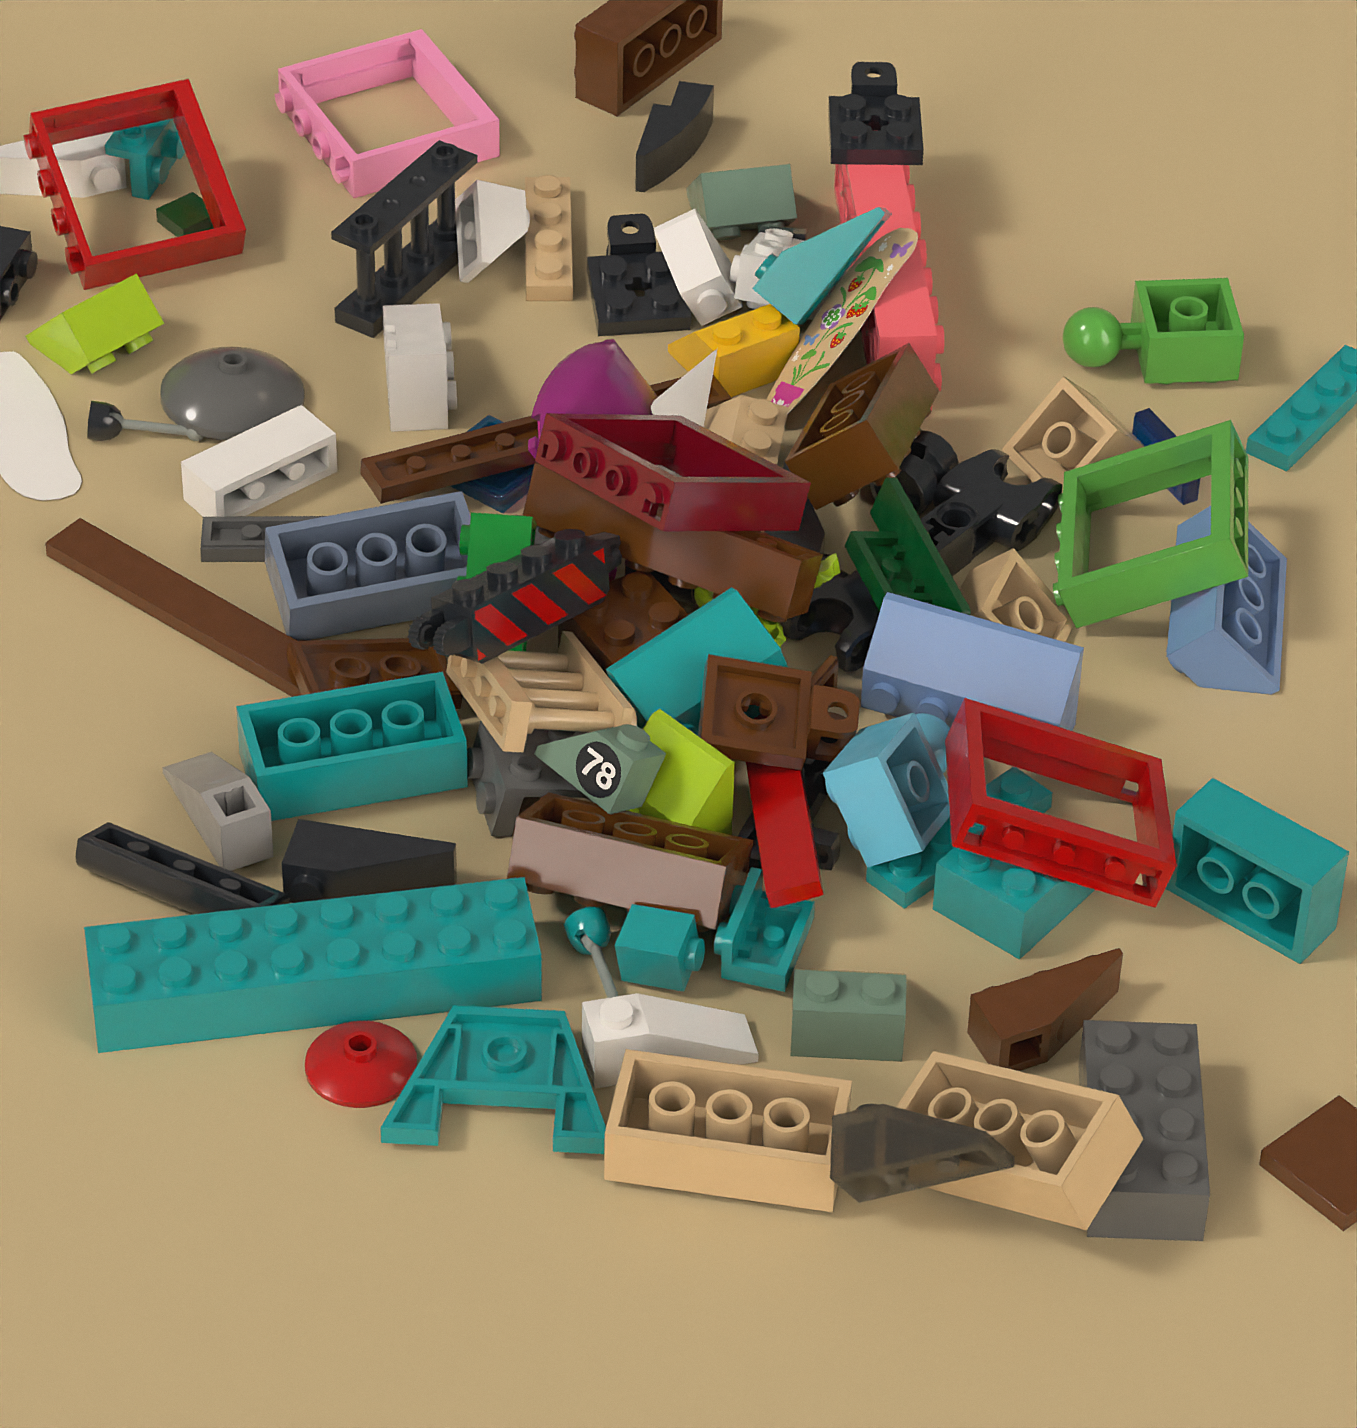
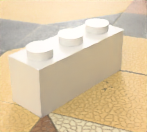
M304 406L295 407L181 461L184 500L203 517L247 516L337 472L336 433Z

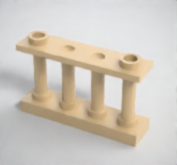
M562 631L558 654L508 650L483 664L455 655H450L448 658L446 673L502 751L524 752L526 736L531 734L534 729L593 732L624 724L637 727V716L632 705L573 632Z

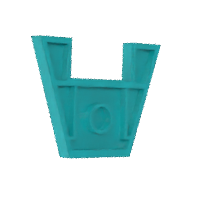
M453 1005L380 1127L381 1143L438 1146L443 1103L556 1109L553 1130V1152L605 1154L606 1126L565 1011Z

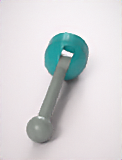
M598 907L579 909L573 912L564 923L568 940L577 952L584 955H592L607 998L617 997V990L601 950L610 942L611 928L607 916Z

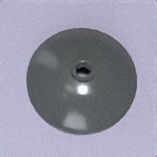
M233 346L205 349L185 357L169 369L162 379L160 388L161 405L173 422L185 427L187 430H194L200 436L220 440H228L295 407L304 406L305 394L301 378L285 362L264 351Z

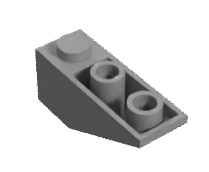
M213 752L162 767L164 776L219 867L232 871L273 857L271 810L248 775Z

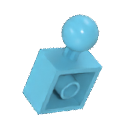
M910 713L860 729L823 772L827 793L830 799L838 805L848 826L850 842L856 850L860 851L867 867L922 852L950 817L948 783L943 775L947 770L945 739L950 727L942 719L934 715Z

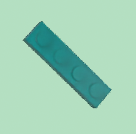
M1344 345L1247 438L1246 453L1287 472L1357 404V349Z
M1016 767L1010 768L986 785V793L989 797L1041 813L1051 808L1053 792ZM950 817L922 852L867 867L866 881L904 909L933 890L936 863L954 848L952 846ZM974 823L973 828L970 827L968 832L975 833L981 831L984 825Z

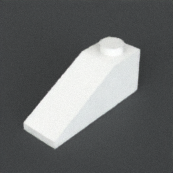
M113 132L52 145L71 197L85 198L127 188L124 158L105 154V143ZM24 140L0 146V194L42 196L37 179V171L40 168L36 159H29Z
M638 993L582 1002V1051L594 1089L617 1085L625 1049L737 1065L758 1062V1051L745 1014Z

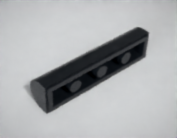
M110 822L103 824L77 840L75 858L80 868L193 914L289 904L290 896L284 892Z

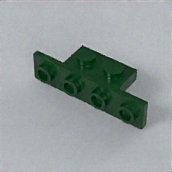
M886 477L870 511V515L879 531H851L844 545L877 608L880 611L883 599L887 592L971 615L968 602L959 590L950 574L949 568L945 565L896 477Z

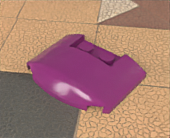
M607 339L602 342L585 345L566 356L557 364L543 383L531 418L540 422L541 436L546 413L653 415L651 405L658 396L614 339ZM536 436L528 440V451L534 458H536L540 439Z

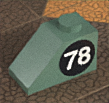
M624 724L538 745L534 755L608 814L642 807L666 753L650 741V736L644 730L634 725Z

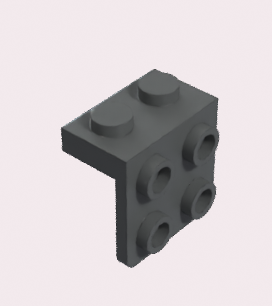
M480 721L473 747L467 748V778L473 781L476 790L477 810L479 814H484L491 836H512L516 817L519 814L524 797H543L549 792L571 798H588L534 755L538 745L585 734V732L534 729L531 734L526 736L524 752L502 751L482 721Z

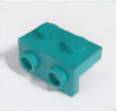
M173 119L114 131L105 143V154L129 159L132 197L146 200L150 199L160 184L165 183L169 170L176 160L181 159L185 153Z
M751 867L744 886L736 885L733 890L729 909L731 918L728 923L721 922L718 926L714 942V953L721 955L722 979L785 992L813 922L815 902L804 900L777 908H770L766 891H762L763 871L762 869Z

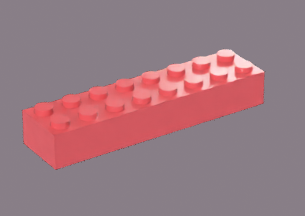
M835 164L834 192L840 224L877 207L886 208L892 213L852 265L878 239L893 230L909 228L918 233V241L911 256L887 285L870 315L860 328L866 365L910 343L940 392L942 385L940 363H935L936 354L944 353L943 325H937L938 300L937 296H931L933 286L932 271L930 267H926L927 250L925 239H920L921 219L919 211H915L914 184H909L910 167L909 165Z

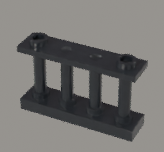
M441 140L437 141L331 231L332 240L356 249L357 288L334 308L335 323L374 338L384 329L383 306L412 305L459 263L455 214V182L478 163V156L476 154L458 148L453 144ZM437 198V219L429 225V204ZM410 221L411 242L402 248V227ZM384 245V265L375 272V251Z

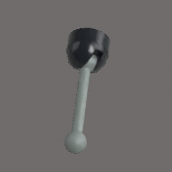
M91 401L87 439L111 440L118 436L122 429L186 435L192 441H200L204 438V436L198 435L194 430H187L181 425L124 419L121 411L115 405L107 402Z

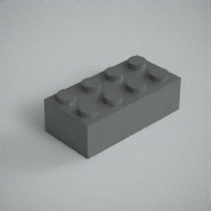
M1084 1020L1078 1065L1079 1086L1119 1095L1143 1137L1140 1146L1086 1230L1087 1237L1203 1241L1210 1199L1197 1024Z

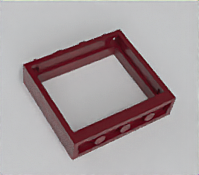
M546 413L535 462L663 532L799 531L811 482L681 415ZM655 465H661L682 477H676ZM659 503L664 504L661 518L656 515Z

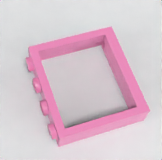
M422 29L278 69L279 93L274 94L278 109L282 114L286 113L294 123L298 135L304 136L312 145L315 156L319 160H324L331 169L335 181L342 183L353 198L380 191L439 140L476 154L478 162L500 156L498 117ZM413 77L454 127L356 154L317 106V103Z

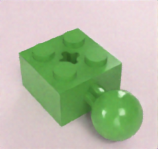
M1228 278L1135 281L1131 323H1119L1117 318L1105 309L1087 307L1075 312L1068 319L1063 329L1062 340L1066 353L1074 362L1092 368L1108 364L1117 356L1120 350L1136 349L1145 384H1171L1176 382L1215 383L1238 380L1244 333Z

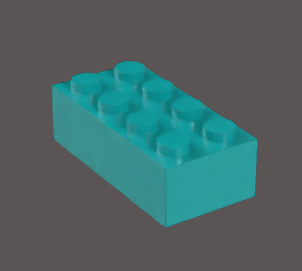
M443 672L236 706L239 753L244 771L251 778L271 810V821L468 787L467 740Z

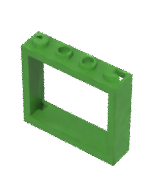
M1231 420L1064 472L1063 493L1058 494L1062 518L1061 522L1056 524L1060 551L1054 555L1058 571V582L1053 583V594L1057 606L1063 605L1067 609L1076 629L1248 577L1249 457ZM1211 475V535L1089 572L1091 512Z

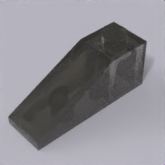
M863 1104L854 1111L832 1116L830 1179L859 1203L1014 1167V1156L989 1133L980 1129L887 1104Z

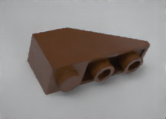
M1120 948L1101 954L1090 955L1066 965L1039 971L1031 976L999 986H991L983 991L971 994L968 1035L988 1064L1021 1071L1048 1062L1083 1027L1084 1020H1090L1119 991L1123 952Z

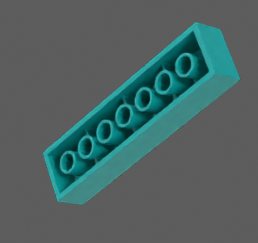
M525 877L84 927L98 1053L333 1026L352 1021H376L449 1012L453 1005L495 1007L542 1001V954Z

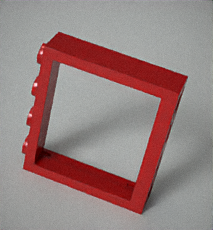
M189 79L30 113L29 134L23 135L25 149L29 159H36L40 170L37 171V179L41 194L44 198H51L54 207L51 209L54 230L57 236L64 235L68 247H65V257L71 274L78 273L84 290L118 283L136 273L138 277H144L243 254L246 227ZM173 119L214 229L92 256L52 145Z
M964 698L945 739L952 846L1156 908L1177 866L1162 759ZM984 758L1132 803L1137 842L987 796ZM1126 780L1137 783L1138 791L1123 788ZM974 823L984 825L980 835L968 832L970 827L973 828ZM1140 873L1143 885L1135 883Z

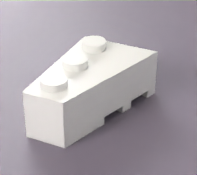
M440 303L383 306L384 349L391 432L448 429V410L457 409L456 381H447L454 380L453 351H448L452 350L450 322H442Z

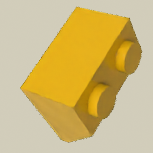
M768 304L686 335L668 344V353L689 372L717 349L713 375L730 397H734L778 379L799 343L800 327L790 321L774 306Z

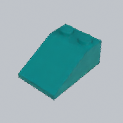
M982 830L975 832L974 834L980 835ZM954 847L936 863L933 910L1020 960L1095 890Z

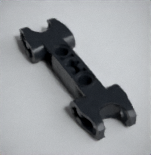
M990 449L962 461L941 479L933 499V504L936 508L920 520L953 577L995 541L1010 550L1014 548L1018 552L1035 540L1059 507L1058 494L1062 493L1063 484L1052 478L1045 477L1027 485H1013L1003 482L1008 475L1007 460L1010 456L1000 450ZM840 569L839 574L826 583L823 582L821 587L814 589L807 613L789 618L787 622L781 623L784 636L791 640H802L817 632H832L840 635L839 640L835 644L836 657H838L839 662L838 667L844 671H855L864 667L880 611L857 569L851 574Z

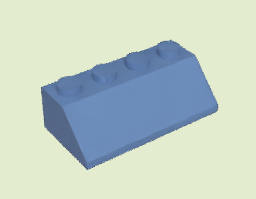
M1211 506L1177 526L1176 545L1211 535ZM1249 521L1248 577L1171 600L1166 657H1168L1169 662L1176 671L1185 673L1198 687L1272 695L1280 690L1287 558Z
M887 592L883 599L863 667L861 707L894 717H901L910 713L931 714L942 719L951 728L964 698L1072 731L1076 724L1084 647Z

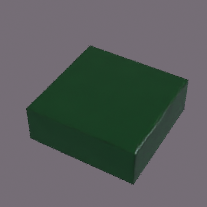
M194 192L156 208L157 222L176 237L214 229L204 200Z

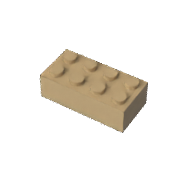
M625 1049L605 1130L604 1180L833 1212L849 1131L852 1080Z
M937 1051L932 1052L875 1138L903 1182L1087 1230L1143 1141L1141 1133L1120 1096L1117 1094Z

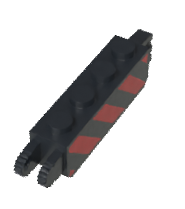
M579 529L560 530L554 534V538L540 545L525 547L521 550V554L505 562L490 564L487 566L486 571L470 579L455 581L452 584V588L431 597L432 610L422 614L420 618L416 617L412 625H409V635L407 636L409 643H411V646L422 650L428 649L429 646H434V650L440 655L447 657L455 655L480 664L503 654L604 602L610 589L609 573L622 563V555L619 550L621 545L620 536L607 532L585 536V532Z

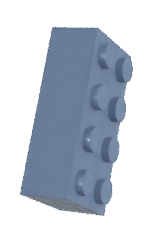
M459 491L266 527L265 565L286 635L297 641H307L416 620V617L420 618L422 614L432 610L431 597L452 588V584L457 581L458 575L466 576L468 556L460 555L459 543L462 524L470 525L471 516L463 492Z

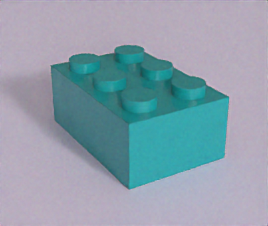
M1215 778L1209 780L1176 811L1172 836L1177 866L1165 888L1166 890L1299 964L1336 929L1349 851Z

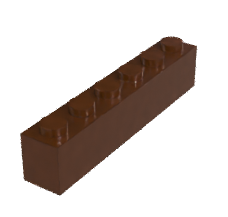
M537 462L534 465L522 515L533 517L537 522L536 526H539L538 532L549 538H554L556 532L564 529H579L585 532V536L601 532L619 535L621 540L619 550L622 558L625 559L624 564L627 567L641 572H653L656 570L669 575L668 581L676 586L687 589L701 587L713 592V599L732 587L739 592L749 606L758 609V616L780 623L787 622L789 618L808 612L823 556L821 553L761 531L663 532ZM659 503L656 514L660 518L664 507L663 503Z

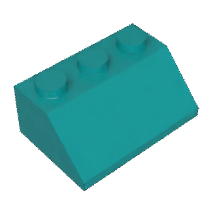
M731 587L608 667L606 671L611 681L634 708L637 716V727L643 729L652 713L661 709L698 736L704 666L708 654L782 667L788 666L781 648L739 592ZM749 705L748 710L744 713L754 719L760 715L759 706Z

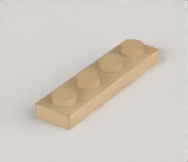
M552 175L525 177L526 209L530 214V223L526 232V301H573L570 177H556Z

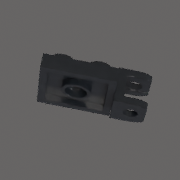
M856 62L851 70V94L828 97L830 164L923 165L924 147L920 97L897 95V72L891 63ZM868 74H878V75H880V76H879V77H869V76H867V75H868Z
M643 213L611 216L607 223L609 244L606 256L587 257L586 270L598 336L691 330L690 308L678 291L663 252H656V238L650 218ZM634 227L638 229V232L627 234L622 229ZM632 290L645 291V296H636Z

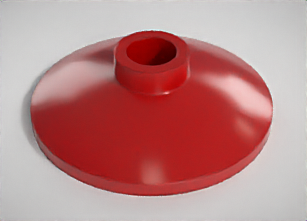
M352 1021L336 1025L324 1031L312 1042L305 1056V1074L312 1089L329 1102L352 1108L374 1107L397 1098L417 1067V1054L412 1042L394 1027L374 1021Z

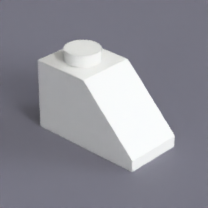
M476 180L455 199L460 282L469 283L528 231L530 214L526 209L525 190Z
M696 208L654 228L656 238L678 291L701 326L743 307L742 300L734 299L736 284L730 282L732 263Z

